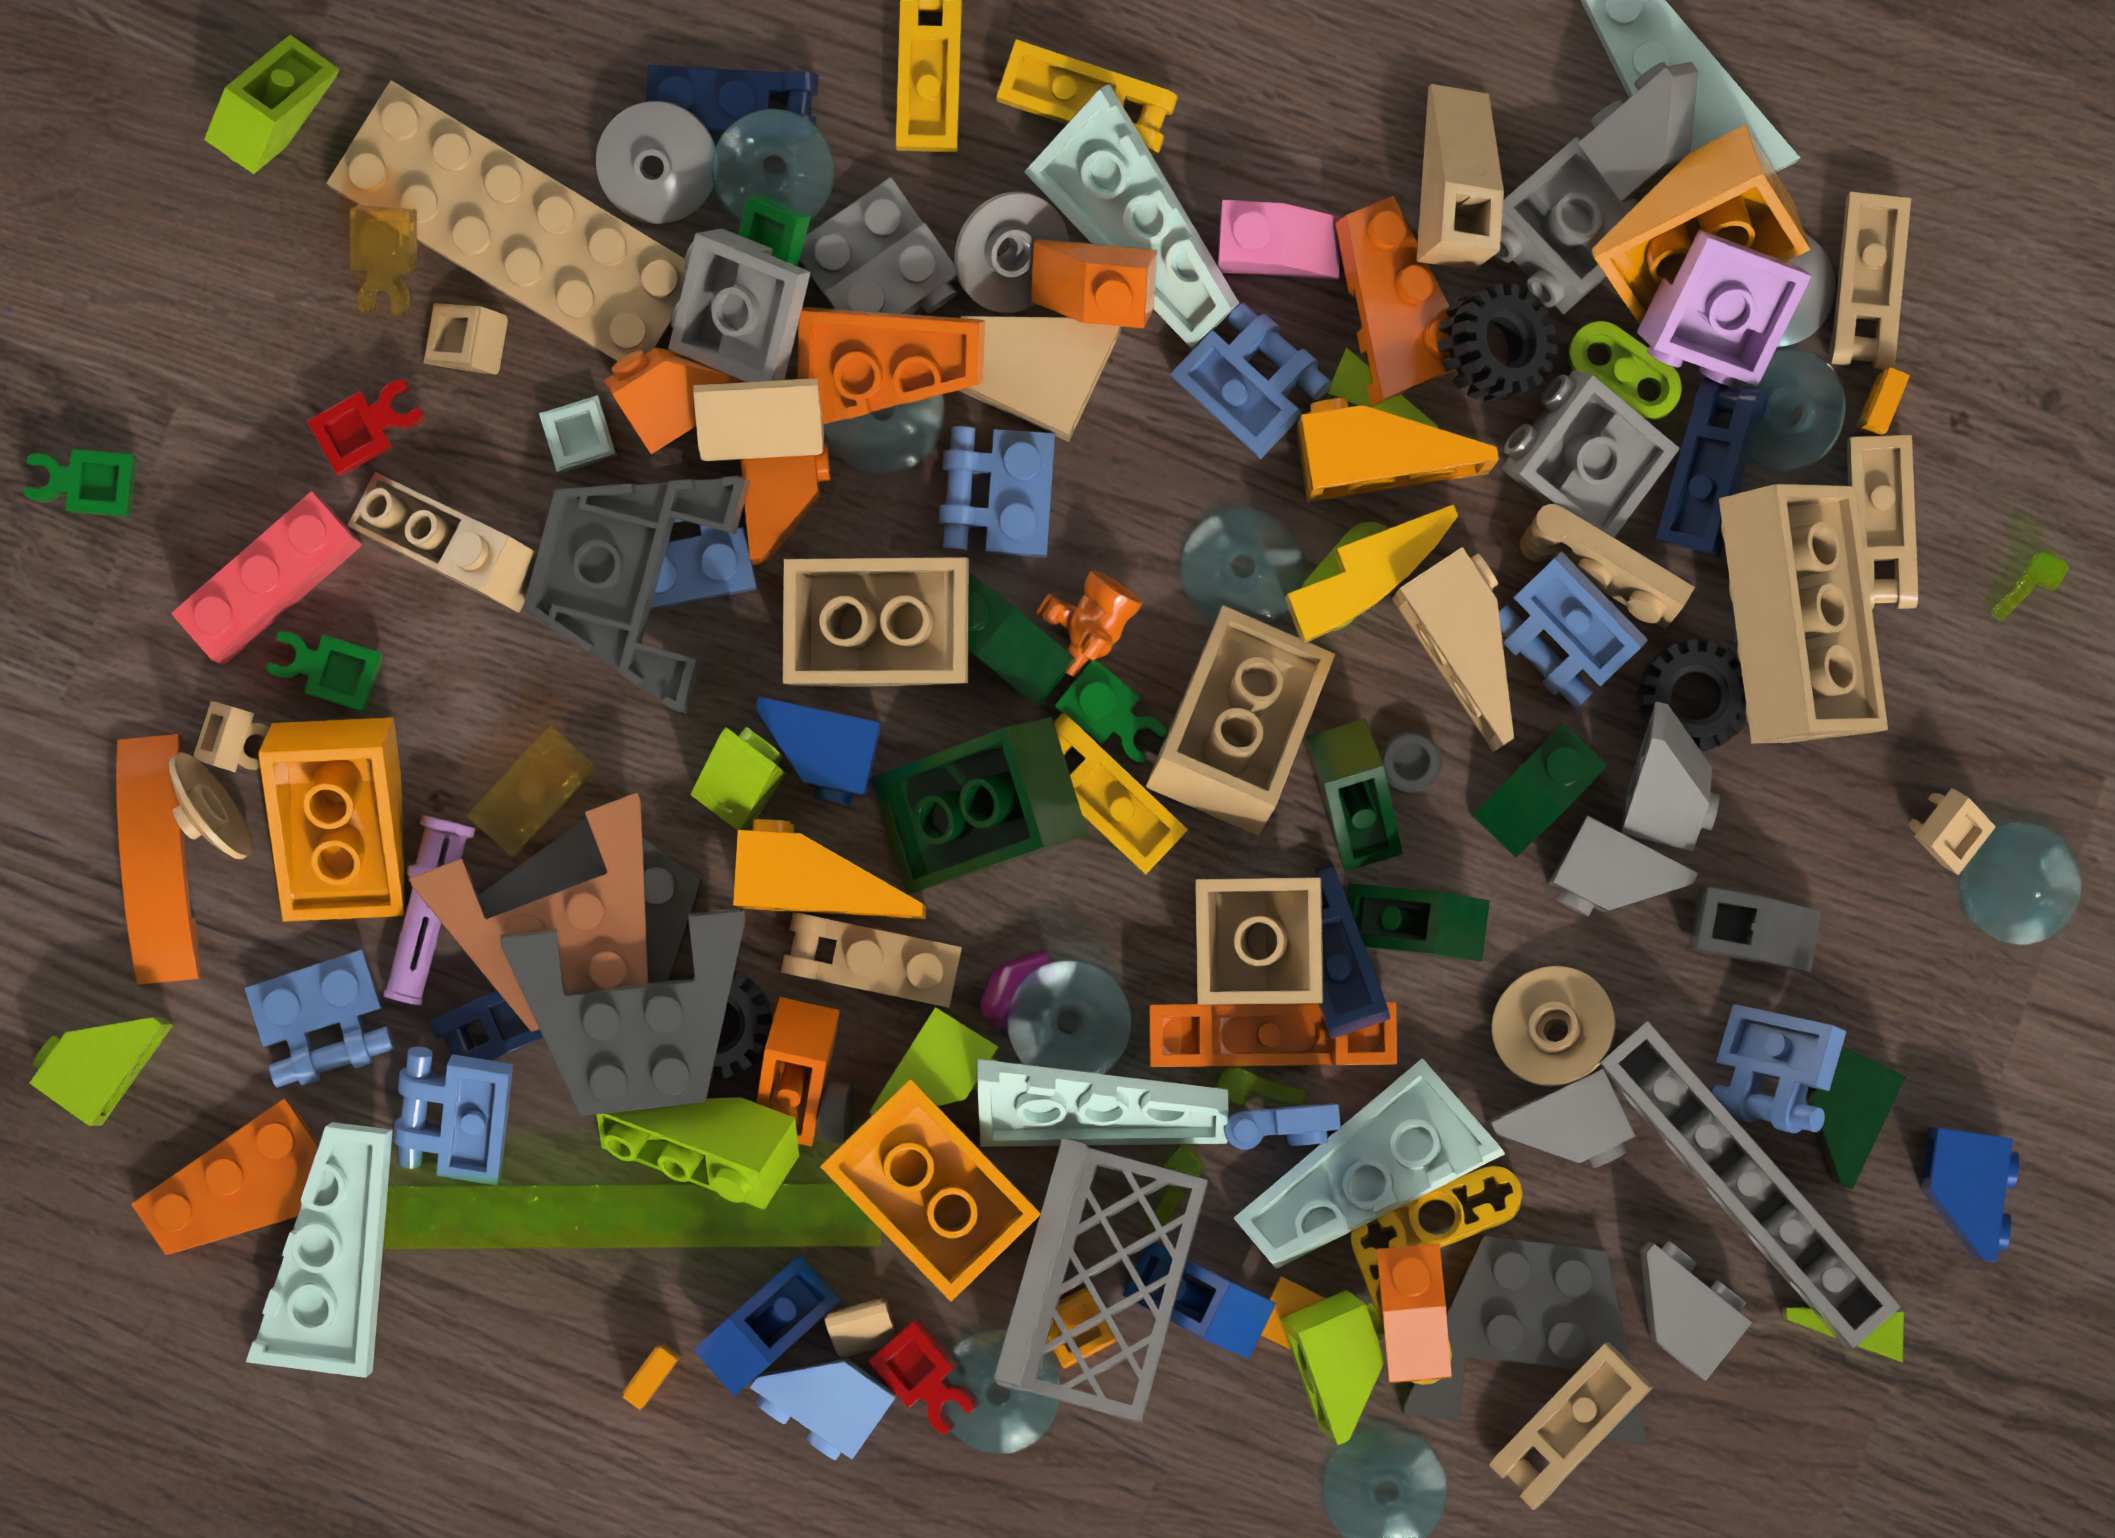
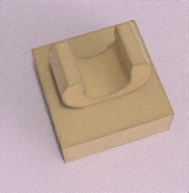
M211 701L193 757L200 762L232 772H236L237 766L250 770L260 769V761L247 756L243 747L250 735L266 737L269 727L252 721L254 713Z
M1951 788L1946 796L1939 793H1932L1928 800L1936 809L1924 824L1912 818L1908 825L1916 834L1914 837L1943 867L1959 875L1996 826L1969 797Z

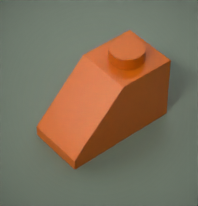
M1035 239L1031 302L1082 323L1145 328L1154 310L1157 250Z
M657 347L646 354L643 350H637L626 355L612 367L614 374L604 380L650 454L658 451L696 426L694 385L745 382L671 350Z
M824 444L823 452L818 455L740 459L742 478L750 480L744 504L749 557L753 565L767 564L820 500V482L831 481L827 444Z
M779 997L765 1046L757 1104L795 1117L798 1144L812 1147L821 1109L823 1090L827 1082L833 1055L840 1010Z
M1440 1243L1377 1249L1389 1383L1452 1378Z

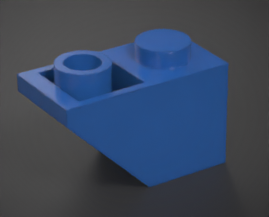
M1927 1127L1920 1180L1921 1191L1972 1258L1997 1263L1998 1250L2005 1251L2007 1249L2011 1234V1215L2003 1213L2006 1188L2014 1189L2019 1173V1153L2011 1151L2013 1138Z

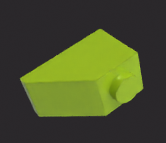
M292 35L287 36L224 88L204 140L227 155L232 161L255 174L287 147L335 80L339 68Z
M935 1007L869 1113L873 1115L909 1079L937 1106L966 1100L972 1090L978 1092V1059L997 1061L993 1057L999 1046Z
M151 1017L65 1032L61 1039L54 1035L36 1055L32 1066L37 1068L38 1071L29 1084L88 1126H101L174 1024L165 1018Z
M1345 1290L1280 1318L1318 1429L1337 1446L1350 1440L1386 1361L1379 1340L1385 1337L1384 1326L1376 1308L1372 1303L1365 1304L1352 1293Z

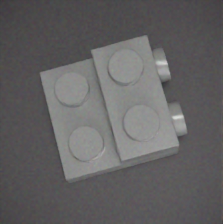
M1577 137L1503 200L1500 251L1494 255L1502 262L1509 263L1513 260L1529 277L1527 282L1528 290L1537 296L1535 300L1541 305L1544 304L1545 307H1553L1555 305L1563 315L1606 277V274L1595 260L1591 249L1638 204L1635 198L1622 202L1619 201L1578 144L1580 140Z
M891 177L805 237L799 261L805 270L811 272V279L832 309L912 315L923 307L927 314L942 307L957 294L953 286L959 280L954 263L926 223H923Z
M725 229L695 233L694 241L688 248L684 264L687 272L681 297L675 305L671 316L673 331L668 350L745 382L785 380L811 272L771 256L772 248Z
M1573 370L1569 377L1565 374L1559 375L1545 388L1540 402L1546 408L1532 426L1523 424L1512 433L1504 447V452L1509 458L1500 469L1544 505L1556 504L1562 506L1614 538L1680 448L1594 375Z

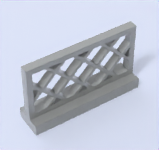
M1062 1138L994 1376L998 1385L1023 1392V1390L1142 1423L1208 1180L1091 1149L1084 1143ZM1097 1166L1123 1172L1134 1193L1101 1210L1091 1192ZM1133 1175L1153 1180L1154 1182L1140 1189ZM1166 1185L1190 1190L1191 1194L1185 1214L1162 1227L1145 1197ZM1087 1201H1089L1096 1214L1082 1222ZM1139 1201L1156 1231L1123 1248L1107 1219ZM1101 1223L1117 1253L1085 1270L1074 1252L1077 1236ZM1181 1227L1177 1245L1174 1249L1167 1235ZM1161 1239L1172 1258L1169 1274L1145 1287L1129 1256ZM1072 1260L1079 1274L1065 1282L1070 1261ZM1123 1261L1139 1291L1107 1309L1090 1278ZM1084 1282L1100 1313L1068 1331L1057 1312L1059 1300L1062 1294ZM1165 1287L1158 1310L1150 1295ZM1144 1299L1156 1319L1151 1335L1128 1347L1112 1316ZM1055 1320L1062 1335L1048 1342L1053 1321ZM1106 1321L1122 1351L1089 1369L1073 1339ZM1068 1343L1084 1373L1062 1386L1038 1380L1044 1355ZM1148 1347L1141 1370L1133 1355ZM1127 1359L1139 1379L1132 1405L1107 1399L1094 1377ZM1089 1381L1096 1395L1074 1389Z

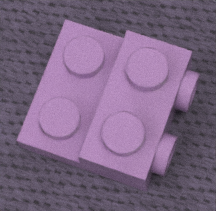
M1698 230L1675 280L1663 277L1637 333L1650 345L1647 353L1665 364L1681 367L1685 360L1699 365V371L1703 375L1721 384L1732 386L1734 380L1738 379L1758 386L1812 276L1802 267Z

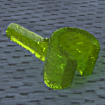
M2048 552L2035 554L2028 562L2023 577L2017 582L2018 584L1990 613L1999 622H2002L2031 593L2036 584L2053 593L2068 572L2069 564Z
M1237 1066L1226 1068L1215 1088L1228 1089V1100L1241 1107H1244L1252 1090L1265 1097L1298 1105L1303 1104L1306 1093L1302 1089L1269 1082L1267 1079L1259 1078Z
M1182 1145L1162 1168L1199 1177L1203 1170L1202 1160L1187 1146ZM1171 1186L1166 1191L1155 1212L1162 1227L1168 1223L1179 1200L1183 1198L1187 1191L1186 1189ZM1150 1222L1148 1227L1151 1230L1156 1231L1154 1226Z

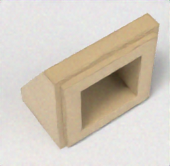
M434 303L424 363L483 374H498L508 323L507 316L481 306Z
M884 1298L830 1311L825 1318L827 1330L839 1357L845 1358L883 1348L897 1336L888 1301L884 1300Z

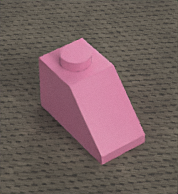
M1222 200L1217 266L1221 273L1339 280L1341 251L1335 223L1342 219V217L1285 203Z

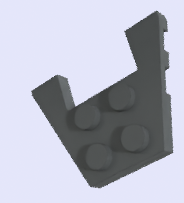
M728 476L721 479L708 480L688 479L674 480L667 483L620 484L555 489L523 609L584 651L591 653L618 671L620 675L633 684L640 686L661 700L670 709L688 714L702 660L642 644L644 631L674 520L679 519L736 534L750 480L738 476Z
M587 817L478 895L485 916L491 918L606 874L607 869ZM642 836L649 983L670 981L677 956L680 953L689 925L688 914L693 912L702 879Z
M744 908L688 914L694 978L567 993L564 992L557 928L500 935L501 948L580 1116L705 1102L745 924Z
M1481 1235L1446 1313L1448 1338L1452 1351V1378L1440 1379L1433 1384L1427 1385L1413 1383L1403 1402L1402 1413L1459 1421L1466 1359L1468 1356L1579 1370L1604 1343L1610 1342L1630 1362L1607 1251ZM1639 1403L1604 1439L1645 1443V1430Z

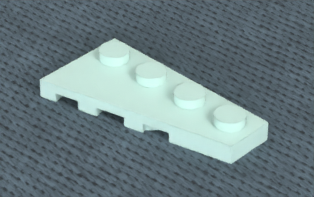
M1580 0L1629 98L1638 91L1634 85L1635 81L1647 70L1661 62H1665L1667 66L1692 62L1698 70L1691 151L1746 124L1775 172L1796 163L1800 159L1798 154L1666 0Z
M1108 84L1100 88L1024 172L1092 244L1157 250L1154 310L1192 349L1224 320L1239 304V301L1112 87Z
M1422 1058L1341 1126V1130L1335 1131L1328 1137V1143H1322L1237 1214L1234 1219L1272 1265L1278 1269L1505 1153Z
M978 1059L980 1147L1060 1146L1062 1138L1084 1143L1087 1146L1227 1144L1228 1140L1225 1137L1224 1129L1228 1123V1089Z
M335 1122L325 1126L300 1200L302 1205L294 1229L289 1232L282 1253L284 1258L275 1285L270 1289L262 1312L265 1315L257 1338L252 1342L246 1362L364 1378L373 1372L392 1129Z

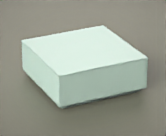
M598 395L539 413L558 474L617 456Z

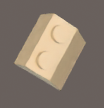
M1321 878L1196 880L1198 1005L1323 1003Z

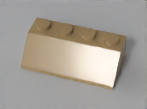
M1774 484L1719 498L1722 519L1721 532L1726 549L1730 579L1729 593L1733 602L1738 639L1737 652L1742 669L1746 699V718L1750 729L1751 744L1792 743L1888 730L1855 486Z

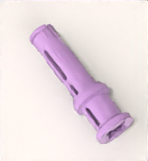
M422 814L420 824L425 830L416 864L408 866L407 875H409V878L462 859L466 839L474 837L476 828ZM412 888L388 985L384 990L383 996L409 1004L422 1005V995L436 949L441 921L414 888ZM423 918H424V922H423L421 934H420V937H419V941H418V945H417L415 957H414V960H413L412 967H410V966H411V962H412V958H413V954H414V950H415V946H416V943H417V939H418V935H419L421 923H422V920H423Z

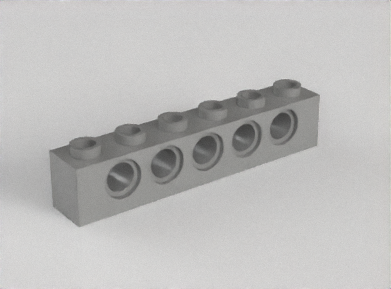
M1648 1021L1599 1063L1598 1068L1604 1069L1608 1080L1846 1349H1854L1901 1308L1897 1301Z

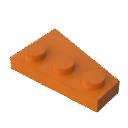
M1394 196L1345 215L1335 225L1348 292L1357 300L1362 329L1356 333L1360 353L1367 354L1373 382L1367 386L1370 405L1373 407L1456 370L1453 369L1445 372L1442 362L1451 359L1449 351L1439 352L1438 341L1447 338L1449 335L1439 331L1442 320L1450 318L1445 313L1450 306L1429 264L1416 261L1418 243Z
M805 307L801 310L798 322L797 379L818 378L824 424L972 387L983 382L985 320Z
M284 1098L131 1205L165 1255L296 1218L302 1205L300 1200L320 1143L290 1099Z

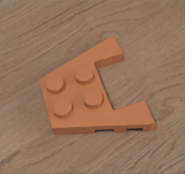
M638 792L585 812L607 869L606 874L515 909L487 918L464 858L409 878L414 890L531 1032L538 1030L539 1027L501 948V934L557 928L563 988L566 993L649 983L642 804Z

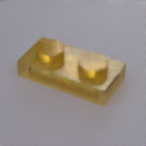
M549 725L466 816L509 856L515 858L598 767L560 732Z

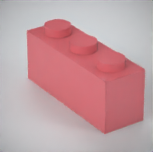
M311 491L171 614L211 660L225 666L363 544L329 505Z

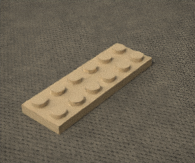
M392 80L387 85L326 183L339 194L615 362L637 350H643L646 354L655 347L659 348L672 327V312L680 300L687 272L683 257Z

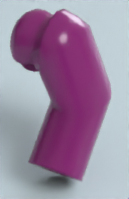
M1044 949L1007 962L994 969L980 999L981 1014L987 1018V1022L992 1029L1006 1031L1013 1028L1020 1020L1017 1007L1025 988L1056 978L1047 950Z

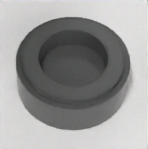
M1406 731L1395 735L1385 744L1380 754L1388 785L1402 793L1412 794L1427 789L1437 780L1441 772L1442 756L1440 749L1433 739L1421 732Z
M829 1081L824 1087L820 1109V1134L824 1142L843 1144L852 1134L855 1111V1090L852 1082Z

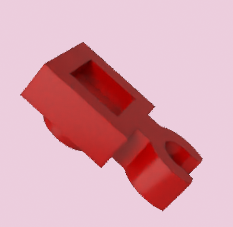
M395 380L387 384L382 389L378 402L371 406L365 395L359 391L307 421L339 477L393 448L385 433L387 430L393 427L410 429L419 425L426 416L419 407L404 415L395 413L393 408L395 399L410 390L404 380Z
M919 1318L907 1326L868 1361L908 1409L922 1398L928 1405L927 1413L931 1425L941 1434L945 1435L955 1427L952 1420L945 1414L944 1406L946 1401H956L967 1414L979 1406L977 1398L972 1391L962 1385H952L946 1378L958 1364Z

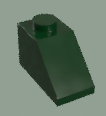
M969 572L968 654L1038 708L1076 659L1015 606Z
M1366 719L1306 736L1316 781L1344 871L1402 855L1403 850L1384 765Z
M1561 723L1547 735L1471 816L1506 850L1517 858L1573 803L1608 765L1564 723Z
M1349 883L1347 901L1365 948L1482 962L1490 900L1439 891Z
M1842 1046L1830 1090L1826 1091L1809 1087L1805 1100L1807 1105L1823 1109L1825 1114L1822 1128L1818 1132H1814L1831 1181L1841 1187L1853 1189L1906 1076Z

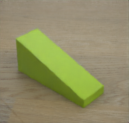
M1347 347L1326 398H1347L1348 407L1360 405L1371 407L1367 386L1373 382L1370 367ZM1401 394L1371 407L1438 428L1432 420Z
M1782 1307L1783 1319L1836 1338L1811 1308ZM1897 1310L1857 1346L1903 1363L1904 1312Z

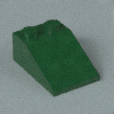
M1052 717L1005 727L871 777L907 895L1089 836Z

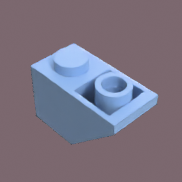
M848 1358L764 1372L756 1378L750 1387L760 1394L755 1402L760 1409L782 1424H786L790 1417L801 1423L811 1431L806 1440L833 1460H837L841 1453L852 1460L897 1396L892 1389Z

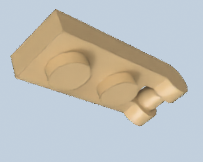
M1849 192L1846 196L1834 326L1829 349L1830 364L1849 366L1851 360L1872 362L1873 369L1887 370L1889 367L1893 368L1911 198ZM1856 319L1877 321L1875 338L1855 336Z
M1912 435L1850 437L1846 440L1848 486H1855L1872 610L1875 603H1895L1897 609L1916 608L1918 603V572ZM1874 561H1894V578L1875 579Z
M1556 504L1545 505L1537 512L1532 524L1525 530L1519 542L1523 555L1534 562L1552 561L1562 551L1600 591L1627 606L1629 612L1637 619L1646 623H1655L1665 630L1685 606L1695 588L1569 510Z
M793 912L789 930L795 931L791 954H784L780 973L950 1008L962 947ZM819 937L837 940L832 964L814 961Z
M1610 1342L1604 1343L1494 1457L1489 1466L1502 1479L1508 1476L1523 1491L1519 1497L1532 1510H1535L1654 1386ZM1534 1447L1550 1462L1541 1473L1525 1459Z

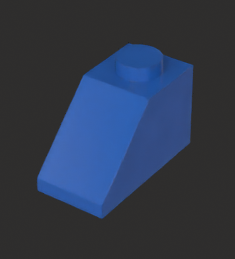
M758 697L755 709L803 783L807 786L817 787L815 799L850 806L853 795L867 797L882 728L879 722Z
M1156 1242L1145 1247L1135 1268L1145 1287L1169 1274L1172 1258L1166 1247ZM1187 1258L1170 1321L1208 1342L1250 1359L1276 1303L1236 1281ZM1132 1277L1123 1292L1125 1297H1129L1139 1291ZM1165 1287L1150 1295L1158 1310ZM1144 1299L1137 1302L1139 1305L1149 1309Z
M800 1254L693 1350L735 1396L837 1305L841 1299Z

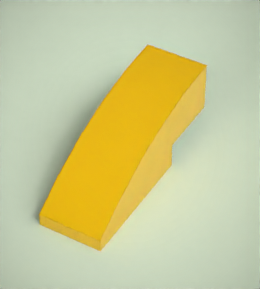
M1454 504L1337 548L1334 552V557L1341 574L1288 593L1285 597L1301 643H1307L1341 627L1373 607L1400 585L1438 545L1456 520L1458 514Z

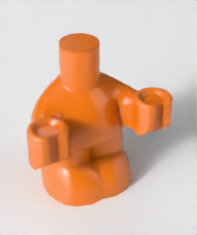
M1090 570L1084 583L1085 594L1080 599L1077 607L1065 603L1052 594H1048L1036 612L1037 615L1043 616L1045 622L1051 625L1060 623L1067 629L1071 644L1066 651L1076 661L1066 673L1075 678L1081 674L1090 659L1095 660L1106 656L1110 652L1112 646L1120 639L1126 622L1138 612L1144 603L1129 588L1096 570Z

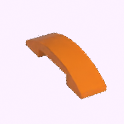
M180 734L117 740L116 791L120 866L130 949L136 981L139 985L201 979L196 918L191 917L185 834L173 815V809L180 804L174 792L169 771L170 758L182 752Z
M1386 1002L1390 1014L1389 1020L1334 1039L1330 1037L1318 1003L1149 1005V1067L1397 1064L1396 1002Z

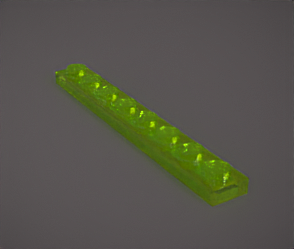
M836 1183L781 1184L765 1210L745 1202H731L720 1196L716 1191L697 1184L388 1186L384 1228V1249L882 1245V1230Z

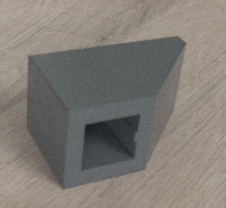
M1713 887L1698 889L1688 950L1811 972L1822 911L1767 897Z

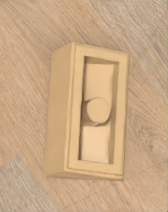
M818 378L694 385L693 393L698 448L701 460L715 461L818 455L823 452L824 418Z

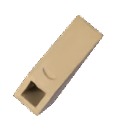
M1431 84L1428 87L1416 261L1475 271L1500 251L1504 189L1490 97L1487 93Z
M377 472L374 473L347 525L348 527L511 610L520 612L527 595L537 552L502 532Z

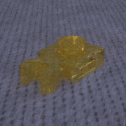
M362 205L350 209V270L367 271V282L358 293V306L361 313H370L376 310V294L378 290L385 291L390 296L392 315L399 316L407 311L410 295L408 288L400 280V273L410 274L417 270V209Z

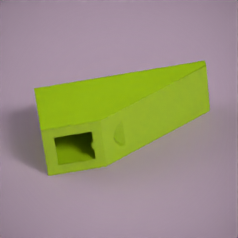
M726 727L720 734L690 795L735 829L748 830L753 823V819L758 817L788 777L777 766L784 756L749 728L745 727L741 734L737 736Z
M741 1097L706 1099L705 1102L596 1114L601 1147L608 1150L618 1159L637 1161L662 1171L673 1180L679 1182L689 1181L716 1191L720 1196L731 1202H745L765 1210L799 1158L795 1117Z

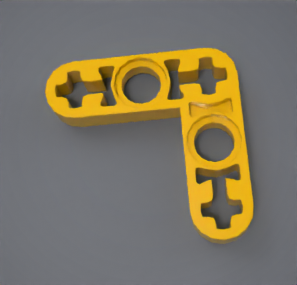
M1499 1166L1481 1168L1460 1176L1351 1232L1353 1254L1382 1323L1379 1278L1376 1280L1373 1278L1370 1271L1371 1269H1378L1377 1250L1374 1247L1364 1249L1361 1245V1242L1369 1237L1368 1227L1372 1224H1379L1383 1232L1393 1230L1396 1238L1389 1241V1248L1440 1243V1248L1502 1225L1514 1218L1520 1209L1522 1200L1521 1183L1514 1173ZM1494 1180L1498 1188L1509 1187L1511 1194L1504 1198L1505 1209L1495 1212L1490 1203L1482 1204L1472 1208L1471 1213L1477 1221L1465 1224L1463 1205L1453 1192L1465 1189L1466 1199L1470 1201L1484 1194V1182ZM1441 1201L1451 1207L1455 1220L1450 1230L1443 1234L1435 1235L1428 1233L1421 1227L1418 1220L1419 1211L1428 1202ZM1449 1342L1450 1362H1451V1360H1452V1351H1451V1346H1450V1342ZM1440 1379L1411 1382L1420 1385L1433 1384L1439 1381Z

